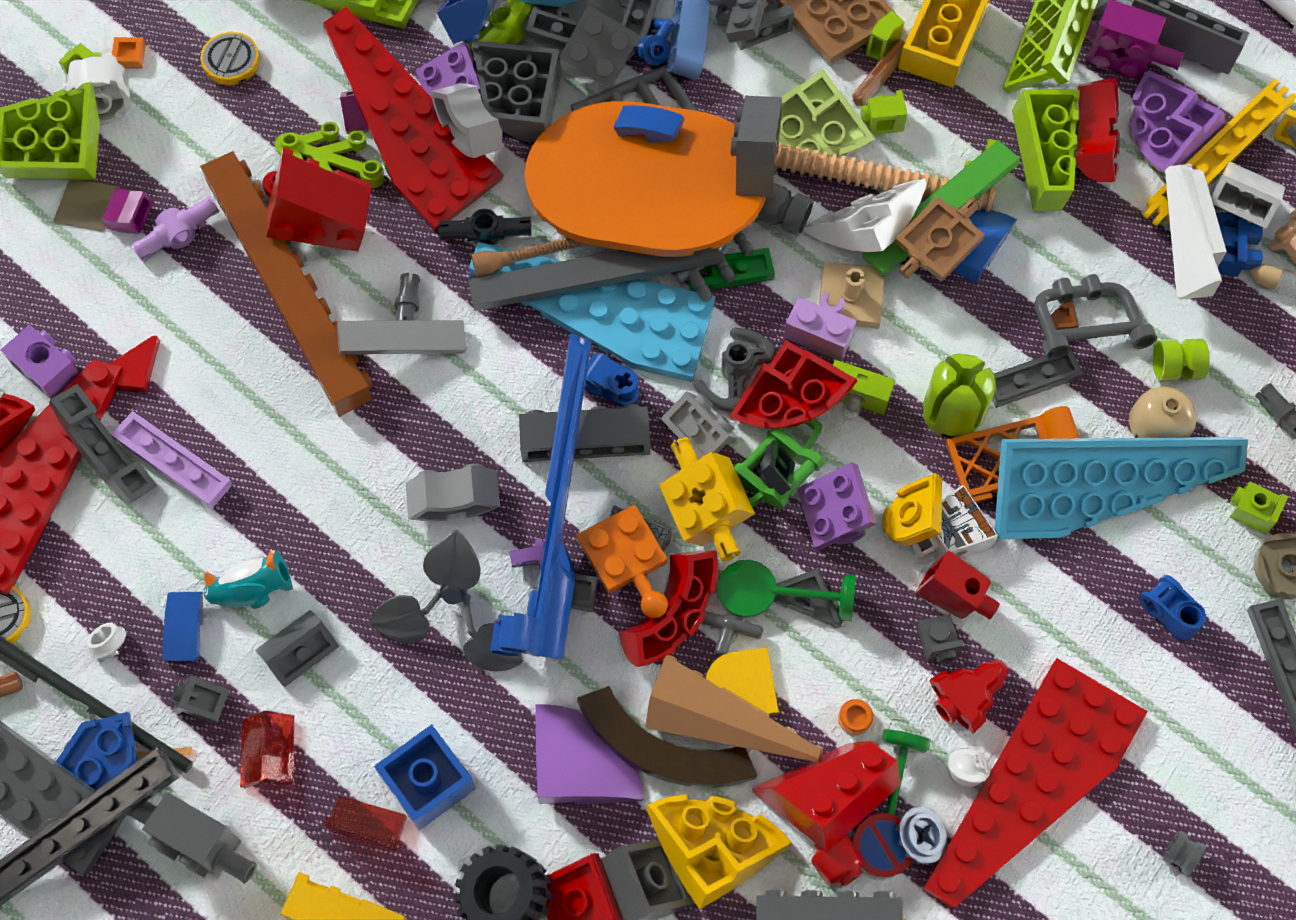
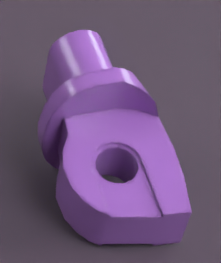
M536 538L535 547L509 551L512 567L538 564L540 570L545 541L542 542L541 538Z

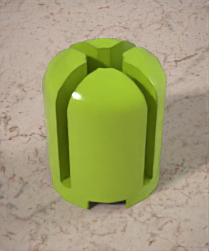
M960 353L946 357L945 362H939L934 368L923 401V418L928 427L940 436L942 434L962 436L974 433L982 426L996 390V381L991 368L983 370L985 362L977 356Z

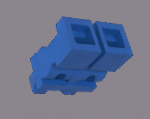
M1231 212L1216 213L1227 251L1218 266L1219 273L1221 275L1228 274V276L1238 277L1242 270H1251L1262 264V251L1247 249V244L1258 245L1260 243L1263 227L1249 223L1248 220Z

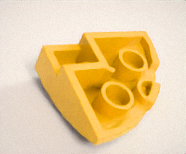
M684 794L659 799L648 804L646 807L663 850L685 889L699 909L738 887L771 863L792 844L790 839L763 815L758 814L753 817L737 809L735 801L710 796L706 801L689 800L687 795Z

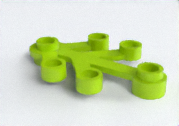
M326 122L321 126L320 131L302 136L292 132L284 133L275 140V149L280 156L283 147L293 150V156L303 159L302 156L319 161V167L331 172L332 170L329 165L359 174L361 180L371 183V188L379 187L384 182V169L377 161L368 160L361 163L338 155L353 150L361 151L365 149L367 145L366 135L362 131L351 132L348 135V139L318 148L311 146L323 141L334 142L338 140L340 136L339 126L334 122Z

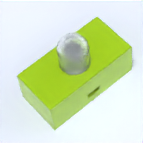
M834 360L833 366L858 380L852 390L842 399L844 401L842 406L843 414L847 418H856L862 408L884 415L893 391L895 379Z

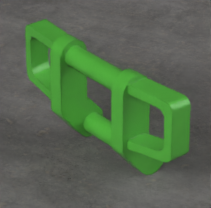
M814 418L810 422L805 423L813 430V433L803 447L783 431L785 428H771L767 432V438L745 461L734 466L741 484L755 494V496L749 499L752 508L763 501L783 509L789 503V497L814 470L819 471L825 465L823 457L816 451L811 450V447L822 431V424ZM774 440L781 445L795 462L801 465L793 475L791 489L782 496L774 488H768L752 472L763 460L766 446Z

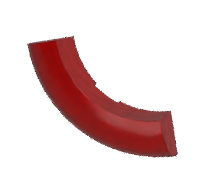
M1110 78L1077 86V89L1080 90L1078 100L1079 140L1075 155L1078 167L1087 177L1097 182L1107 183L1116 181L1118 163H1114V159H1117V154L1120 152L1119 130H1114V124L1118 123L1119 116L1117 78Z
M717 550L670 555L669 578L663 594L668 602L665 614L659 618L647 616L636 625L618 631L622 649L631 664L636 667H642L660 661L665 656L676 651L675 648L688 636H692L706 616L704 611L710 595L715 592L718 573Z

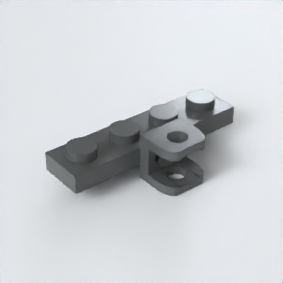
M708 0L710 5H718L715 16L718 23H728L725 34L729 43L757 38L767 0Z

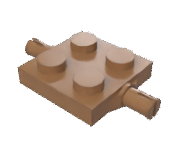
M937 196L895 238V244L910 257V260L899 269V273L902 276L904 275L905 279H909L921 267L928 270L942 282L984 240L985 234L976 228L969 218L981 207L980 203L977 200L975 202V198L971 197L961 209L948 205Z

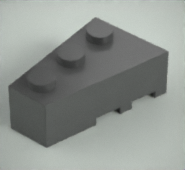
M745 95L743 107H738L737 122L734 125V137L731 140V156H736V195L773 198L774 175L776 174V165L774 164L779 147L782 97Z

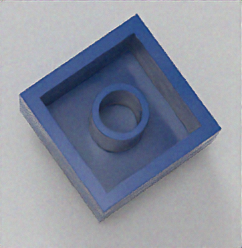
M432 724L374 765L378 775L418 831L476 789L472 777Z

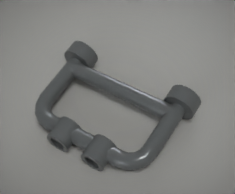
M1096 274L1084 277L1080 282L1081 285L1072 286L1069 278H1060L1052 284L1051 289L1042 291L1034 302L1035 312L1046 338L1042 348L1046 358L1049 360H1056L1066 356L1071 350L1068 341L1129 334L1133 347L1135 349H1143L1151 346L1158 339L1153 326L1144 323L1130 291L1123 285L1115 282L1101 283ZM1112 294L1121 300L1129 319L1128 322L1056 330L1047 308V303L1058 300L1059 303L1063 304L1081 297H1086L1088 300H1096L1103 295Z

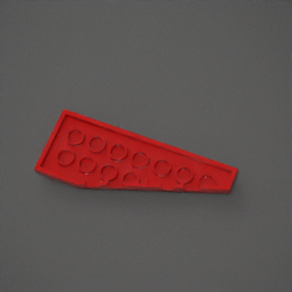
M346 6L323 22L324 31L336 58L341 64L348 85H350L354 93L356 103L372 139H374L378 147L380 157L390 174L395 190L434 232L439 230V221L452 220L503 180L504 174L486 155L471 158L454 146L452 141L455 138L448 126L442 128L433 105L432 97Z
M93 359L62 392L78 384L97 408L95 415L101 421L117 390L115 383L123 368ZM50 404L0 454V593L6 595L15 586L82 457L63 429Z
M1056 658L922 891L949 908H956L1118 767L1148 711Z

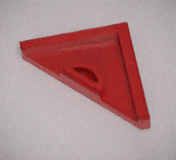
M151 336L110 363L123 368L115 383L117 389L147 393L160 344L158 336Z

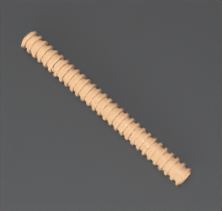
M780 142L774 164L776 169L781 167L782 171L791 169V173L800 171V175L809 173L810 177H813L815 174L818 175L819 179L825 176L828 177L827 180L831 181L834 178L839 183H841V180H844L848 185L854 182L855 186L858 187L860 184H864V188H869V186H873L874 190L883 188V192L891 190L893 186L925 178L927 185L921 200H924L925 197L929 198L949 181L946 176L941 179L939 175L935 174L934 177H931L930 173L927 172L925 175H921L920 171L911 173V169L902 171V167L892 169V165H888L887 168L883 167V163H879V166L874 165L873 161H870L868 164L863 159L860 162L855 161L856 158L853 157L851 160H848L844 155L842 158H838L837 154L834 153L832 156H829L828 152L819 154V150L809 152V148H805L804 151L800 150V146H796L794 149L791 148L790 144H787L785 147ZM992 186L977 199L981 206L977 209L978 211L980 209H985V212L992 210L996 195L995 186Z

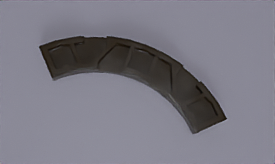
M610 686L577 697V703L585 719L597 736L602 738L621 759L650 776L683 786L713 787L737 785L754 780L758 776L746 748L736 746L721 750H695L676 746L653 736L640 727L623 710Z

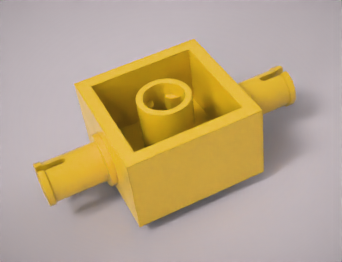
M680 438L677 440L679 446H677L676 442H673L671 449L676 456L681 470L659 484L683 541L704 546L713 540L721 561H730L734 559L733 553L737 557L741 554L730 529L753 516L755 512L729 457L709 452L698 459L690 438Z

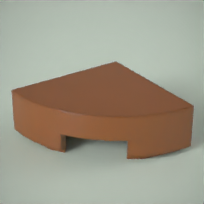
M1073 301L1061 304L1051 314L1056 330L1079 328Z

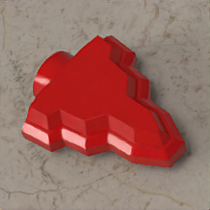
M1002 660L983 663L974 670L960 668L951 674L946 671L939 673L929 680L938 697L934 702L936 711L948 724L951 725L958 721L965 729L974 734L986 722L985 713L993 706V694L1002 687L1009 668Z

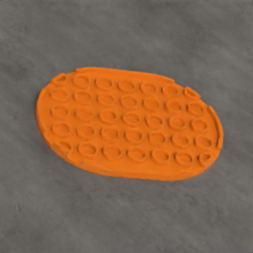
M602 102L568 113L552 123L546 129V132H543L538 137L529 152L525 166V184L532 207L542 221L557 229V233L584 244L654 256L694 255L695 251L707 248L716 249L733 240V236L753 223L761 211L766 197L736 195V156H731V140L734 137L735 124L705 112L641 102ZM629 105L666 109L683 115L685 119L676 140L669 142L649 143L644 134L618 136L613 127L623 106Z

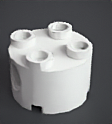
M105 54L101 57L73 60L69 65V72L67 74L68 91L82 89L81 84L91 81L94 87L100 125L111 124L121 120L124 117V112L127 109L129 111L131 106L128 73L117 62V58L113 55Z

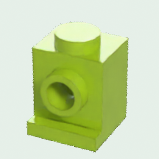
M896 90L895 96L880 95L875 98H868L867 105L861 106V120L864 124H867V128L872 135L904 132L908 114L902 90Z
M1249 481L1244 488L1238 486L1233 494L1230 504L1234 505L1230 518L1266 535L1277 523L1289 496L1283 493L1281 496Z

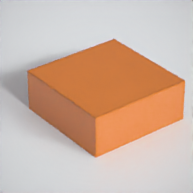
M114 37L111 55L116 57L117 62L124 68H143L146 43L143 37Z

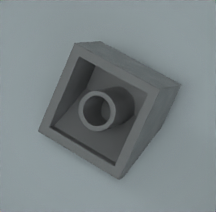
M659 839L620 846L601 858L622 920H658L694 904L691 896L673 869Z

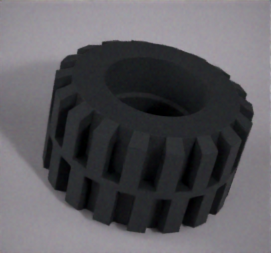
M497 845L496 849L488 846L482 849V856L474 853L469 857L472 861L470 866L463 864L460 869L464 875L462 880L456 878L455 887L460 888V893L454 894V902L461 905L457 909L461 918L466 920H540L542 915H549L551 909L546 907L547 901H553V893L548 891V887L552 886L551 878L545 875L547 870L542 864L520 849L512 846L509 848L506 845ZM514 874L519 885L518 897L510 909L500 914H494L489 901L491 889L501 877Z

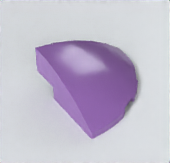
M1150 70L1141 79L1133 96L1134 108L1130 124L1134 140L1137 142L1144 158L1164 174L1169 166L1185 165L1226 125L1224 111L1199 100L1197 92Z
M535 704L537 797L539 804L574 802V805L644 801L638 770L616 755V752L602 738L597 736L582 713L564 706Z

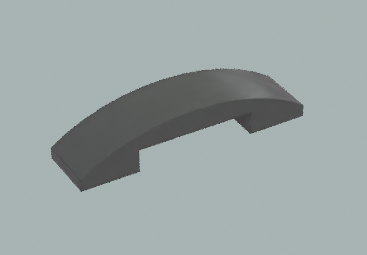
M78 384L50 399L49 404L75 447L100 478L123 500L131 504L157 487L155 481L139 461L132 462L95 415L97 408Z

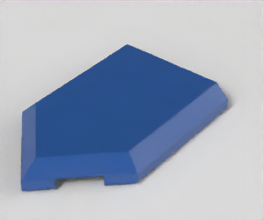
M130 712L82 722L56 762L94 790L100 789L137 762Z

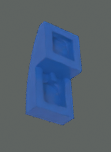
M629 105L623 106L613 128L618 136L644 134L649 143L669 142L676 140L685 119L683 115L666 109Z
M168 592L164 617L162 661L200 660L203 592Z

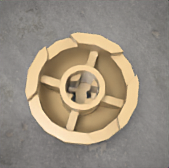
M1167 386L1156 387L1143 393L1138 398L1130 411L1129 425L1134 437L1137 434L1139 438H1190L1196 427L1197 413L1193 402L1182 391Z

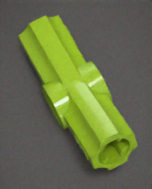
M508 0L504 7L497 9L490 15L488 19L489 25L479 34L480 37L476 40L517 44L524 37L525 30L522 26L532 12L533 7H535V4L524 3L520 0ZM470 42L468 45L470 46L473 57L475 58L473 42Z

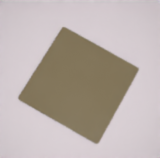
M69 180L53 222L104 231L103 215L115 188L120 187L85 180Z

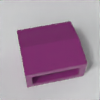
M115 188L102 220L107 229L123 233L140 234L154 202L144 191H129Z

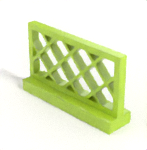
M1036 0L1002 88L1007 93L1052 78L1059 85L1069 82L1098 0Z

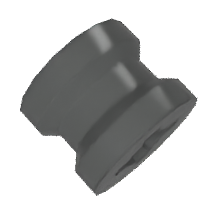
M1179 830L1165 850L1162 860L1168 864L1174 863L1178 865L1181 872L1189 876L1201 860L1206 845L1199 841L1192 842L1188 839L1186 833Z

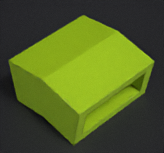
M894 11L881 18L870 33L866 55L877 61H880L894 43L901 39L905 22Z

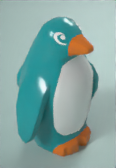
M278 550L270 551L266 557L251 558L234 564L221 577H215L209 572L204 574V598L210 604L232 607L250 605L252 609H257L270 601L268 595L278 589L284 591L293 589L287 564Z

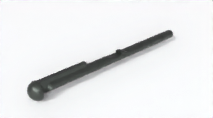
M0 636V660L33 682H37V679L40 678L67 697L83 703L89 707L86 710L89 714H95L101 719L119 714ZM132 722L134 741L150 751L157 747L163 748L174 767L185 774L189 772L194 762Z

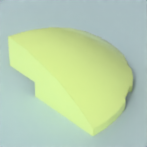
M824 69L820 70L802 85H797L782 96L779 138L782 146L786 147L787 144H790L791 148L794 149L796 146H800V150L805 151V148H809V152L819 150V154L828 152V155L832 156L833 153L844 155L853 152L875 140L872 133Z

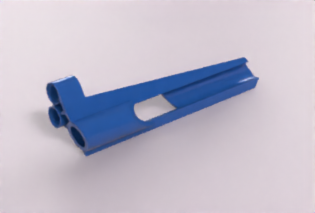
M570 334L545 490V495L551 502L538 589L529 593L526 614L514 613V616L500 614L498 619L495 620L490 652L499 655L519 657L521 654H530L535 657L564 659L576 576L570 555L562 539L592 344V340L581 338L575 334Z

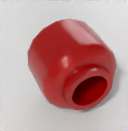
M847 835L828 852L816 843L814 844L817 851L812 856L811 863L828 886L838 885L842 889L863 874V871L860 869L864 864L863 856Z

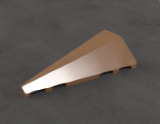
M670 655L665 656L650 694L646 729L808 761L819 762L821 760L823 747L810 743L797 735V731L790 727H784L769 718V714L726 688H720L703 678V674L700 672L692 671L676 661L677 658Z

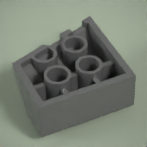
M472 40L484 107L491 116L499 120L502 131L519 141L536 142L538 137L543 132H546V129L552 122L562 72L559 49Z

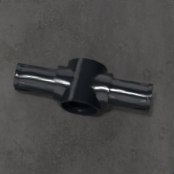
M484 208L475 211L471 217H466V220L438 222L440 240L467 239V241H474L476 244L481 242L496 245L499 240H504V237L532 236L531 216L503 218V215H496L494 211ZM483 227H490L489 229H486V230H482V229H481V228H483Z

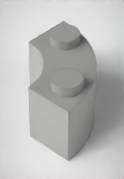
M459 83L430 91L442 128L448 126L455 138L452 143L459 151L468 157L475 158L503 149L501 139L503 134L499 120L491 116L484 107L477 86Z
M469 464L462 469L449 472L424 470L406 482L408 519L447 521V515L466 512L467 518L500 507L497 470L484 468L481 464Z

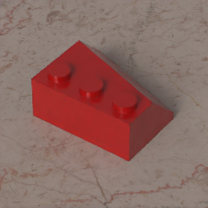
M283 147L267 209L266 237L359 252L366 228L371 183L340 170L334 172L319 167V161L311 158L305 161L293 156V150Z
M872 741L848 743L822 755L819 762L809 761L752 788V792L823 850L828 852L900 786L898 761Z

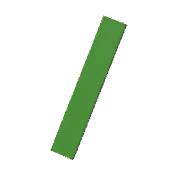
M999 140L996 141L921 203L908 225L937 196L948 205L961 209L971 197L975 198L976 201L1020 164V158ZM895 241L883 251L862 252V258L882 277L909 256L895 244Z

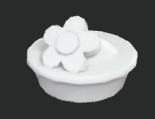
M106 623L96 628L87 639L90 657L102 659L118 655L119 650H116L125 640V629L113 623Z
M959 749L954 751L948 758L950 775L960 785L975 787L985 781L990 775L989 763L980 752Z

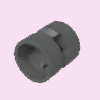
M774 183L773 198H765L759 213V220L770 225H777L781 222L784 231L799 236L809 219L814 199L800 193L791 197L790 190Z

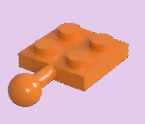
M635 504L576 534L577 541L608 594L634 582L642 596L641 609L643 613L650 618H659L665 614L668 608L666 597L662 593L653 590L645 575L666 565L667 557Z

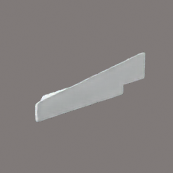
M1191 164L1169 166L1165 170L1176 296L1178 299L1213 296L1222 282L1218 266L1227 251L1205 174L1200 169L1192 170Z

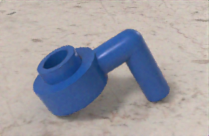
M654 18L651 21V27L654 30H658L656 35H648L640 41L638 54L644 63L660 65L666 61L669 55V45L666 40L674 28V22L671 19ZM656 45H658L659 47V53L657 56H655L653 53V49Z

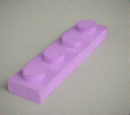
M134 411L111 434L119 444L211 509L233 485L229 478Z

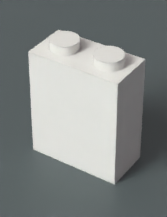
M1229 161L1213 191L1211 199L1214 205L1267 229L1282 201L1286 187Z

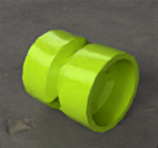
M1177 339L1156 341L1153 349V370L1158 381L1178 380L1180 376L1185 380L1206 378L1210 359L1208 345L1204 339H1184L1181 344Z

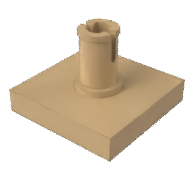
M824 262L819 305L823 294L828 292L830 295L827 303L830 306H837L841 298L845 299L844 309L841 314L856 320V326L879 329L884 277L873 267Z

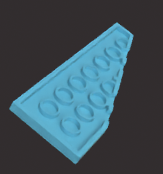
M478 242L474 253L482 251L502 252L506 250L512 252L513 250ZM536 256V258L532 257V259L529 258L520 262L517 260L516 263L513 261L510 266H505L494 274L561 261ZM471 260L469 271L471 275L476 277L473 261ZM637 279L519 303L526 307L528 305L541 312L543 317L572 334L592 340L594 344L598 345L600 350L617 356L623 360L625 365L633 369L693 382L714 308L715 296H712L710 301L704 302L695 291Z
M1243 437L1002 439L995 518L997 538H1061L1070 535L1071 531L1095 526L1098 524V521L1112 516L1120 517L1164 501V498L1176 493L1181 495L1189 492L1195 486L1204 483L1211 484L1245 471L1248 439Z

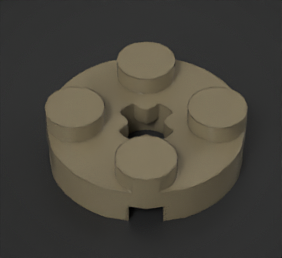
M1279 533L1271 536L1255 552L1254 571L1258 581L1269 596L1296 599V568L1290 573L1282 567L1284 559H1287L1289 564L1296 565V534Z

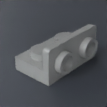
M686 391L663 415L661 420L679 439L684 437L690 438L698 459L709 452L718 453L728 442L734 443L738 439L732 433L735 427L724 416L720 415L717 417L710 410L713 404L703 394L695 395Z

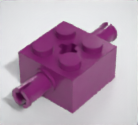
M1115 0L1108 1L1101 21L1097 23L1091 21L1085 35V39L1090 40L1089 43L1092 44L1085 62L1138 80L1142 79L1148 63L1151 64L1152 61L1178 70L1185 52L1159 44L1160 41L1158 39L1166 20L1165 17Z

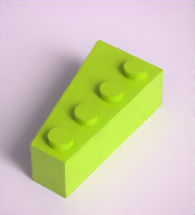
M1023 89L1012 109L1033 211H1062L1074 192L1076 165L1074 150L1077 145L1075 131L1078 121L1079 110H1077V101L1079 100L1080 90Z

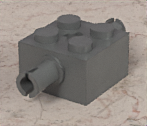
M168 792L165 793L157 806L146 801L127 815L144 824L142 830L151 837L148 844L173 861L179 855L178 861L202 878H205L207 873L218 878L222 871H225L245 884L256 870L257 863L235 852L241 840L226 825Z

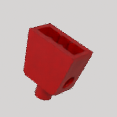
M949 550L928 568L915 592V595L960 619H964L976 611L990 620L1000 605V602L986 594L991 584L990 579Z

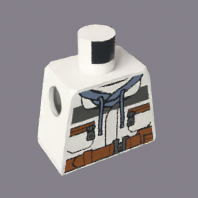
M962 485L942 500L941 534L913 544L912 547L920 558L933 551L940 558L949 550L962 559L992 548L998 535L965 486Z

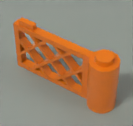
M1055 407L1045 411L1040 416L946 439V445L959 485L965 486L976 503L992 500V494L998 492L999 476L995 474L1000 466V453L986 446L992 437L999 436L1003 439H1018L1017 436L1021 430L1034 427L1038 439H1081L1069 407ZM968 444L978 450L970 462L958 456L957 446ZM982 452L998 459L992 472L975 464ZM962 465L967 467L965 473L963 471ZM971 470L988 478L984 486L969 489L966 479Z

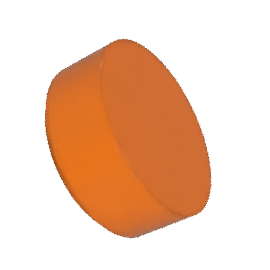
M859 699L849 700L842 705L839 711V725L843 731L850 735H862L871 727L874 717L873 711L865 701Z

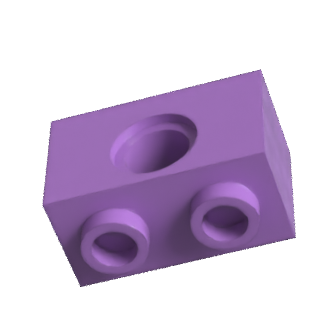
M30 324L0 349L10 364L49 399L59 395L79 374L74 366L77 363L74 356L65 348L59 351L54 346L56 344L55 340L45 330L38 332ZM47 358L46 361L39 363L41 360Z

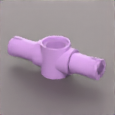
M209 195L187 210H179L177 208L164 210L156 218L157 226L153 228L154 231L131 244V247L141 261L164 247L183 248L189 245L195 238L197 226L220 211Z

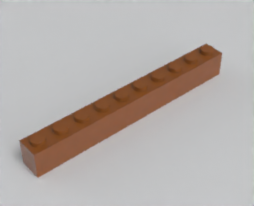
M231 151L201 165L200 168L210 190L338 417L372 401L369 388L373 387V383L366 370L360 372L357 368L356 363L359 362L357 355H339L338 322H331L328 315L332 313L324 297L318 299L314 293L318 288L311 274L304 275L301 268L305 266L297 250L290 251L287 245L291 244V241L266 237L268 205L265 206L262 202L265 196L258 182L251 183L249 177L252 176V173L244 159L239 161L234 151Z

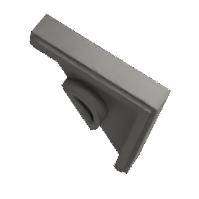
M819 569L776 584L777 587L829 592ZM783 595L775 596V603L835 628L842 626L843 622L839 617L833 600Z

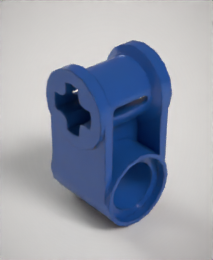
M593 354L588 364L585 390L621 407L635 404L640 397L636 373L612 361L603 354Z
M1163 575L1159 579L1157 586L1150 592H1144L1139 596L1142 607L1177 639H1192L1206 621V612L1202 605L1193 599L1177 580L1169 575ZM1180 616L1190 618L1193 625L1184 623Z

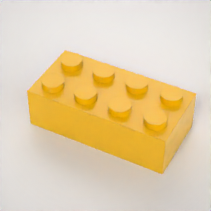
M924 0L903 46L898 69L953 88L991 0Z

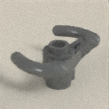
M732 328L730 331V336L733 339L746 340L760 348L750 349L746 343L737 341L728 344L726 351L722 352L721 371L723 377L728 380V398L725 399L715 395L703 380L698 379L694 382L693 386L697 393L703 394L713 404V407L722 411L732 412L742 397L744 384L750 378L755 368L763 363H771L777 354L776 347L769 339L758 332L744 328Z

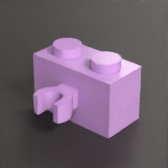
M825 292L821 297L820 305L798 297L786 321L784 338L842 362L854 336L857 322L841 314L844 309L845 299L841 298L837 306H830L827 303L830 295L828 292Z

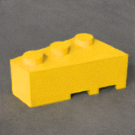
M301 872L298 873L280 913L287 920H407L405 916L368 900H360L344 894L337 887L332 885L326 887L310 881L309 876Z

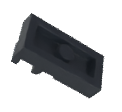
M774 440L766 446L765 455L762 462L758 465L760 470L757 471V474L768 488H774L782 496L792 487L795 462L781 445Z

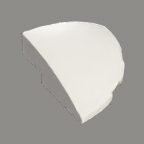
M925 178L893 186L891 190L880 193L875 197L873 194L859 198L852 201L851 206L835 213L829 212L809 223L803 229L806 234L835 247L862 252L883 251L895 241V238L906 228L913 217L927 185Z

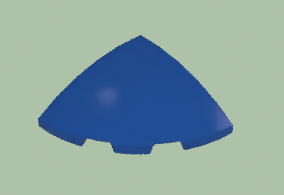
M985 209L976 210L969 218L972 224L985 234L984 240L953 271L977 283L1017 222L1016 218L995 210L985 212Z

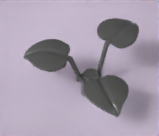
M458 530L453 531L447 538L433 546L425 555L423 561L425 574L433 583L441 585L427 606L420 609L418 600L413 596L398 595L384 601L375 610L371 624L378 632L393 641L412 644L419 642L427 635L430 623L424 615H427L440 598H443L448 604L463 602L467 630L472 637L464 643L463 652L473 665L488 671H505L519 666L524 660L522 654L519 657L490 652L494 623L484 624L477 632L475 631L470 607L471 596L467 594V591L478 583L481 567L472 546Z

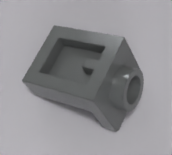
M951 614L918 620L916 626L926 661L937 660L938 664L955 661L957 656L961 654L964 644L963 640H958Z
M191 675L183 683H177L170 700L175 703L172 712L176 714L184 712L215 724L219 720L229 689Z

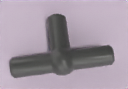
M704 611L706 616L701 624L721 629L714 651L719 657L728 653L734 633L756 639L762 637V626L738 620L733 615L722 616Z

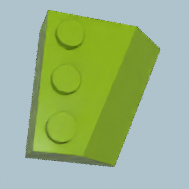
M91 81L81 84L82 89H72L69 91L63 89L53 92L54 95L38 100L32 98L0 108L1 175L7 179L96 180L100 121L94 87Z

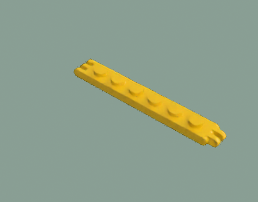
M1273 79L1186 164H1191L1192 170H1202L1209 186L1224 172L1229 161L1233 163L1296 101L1295 93H1292L1285 99L1284 96L1289 89L1283 86L1276 92L1275 89L1280 82ZM1166 183L1147 201L1146 206L1149 208L1143 214V217L1148 220L1157 213L1158 216L1152 222L1156 227L1160 226L1165 220L1170 224Z

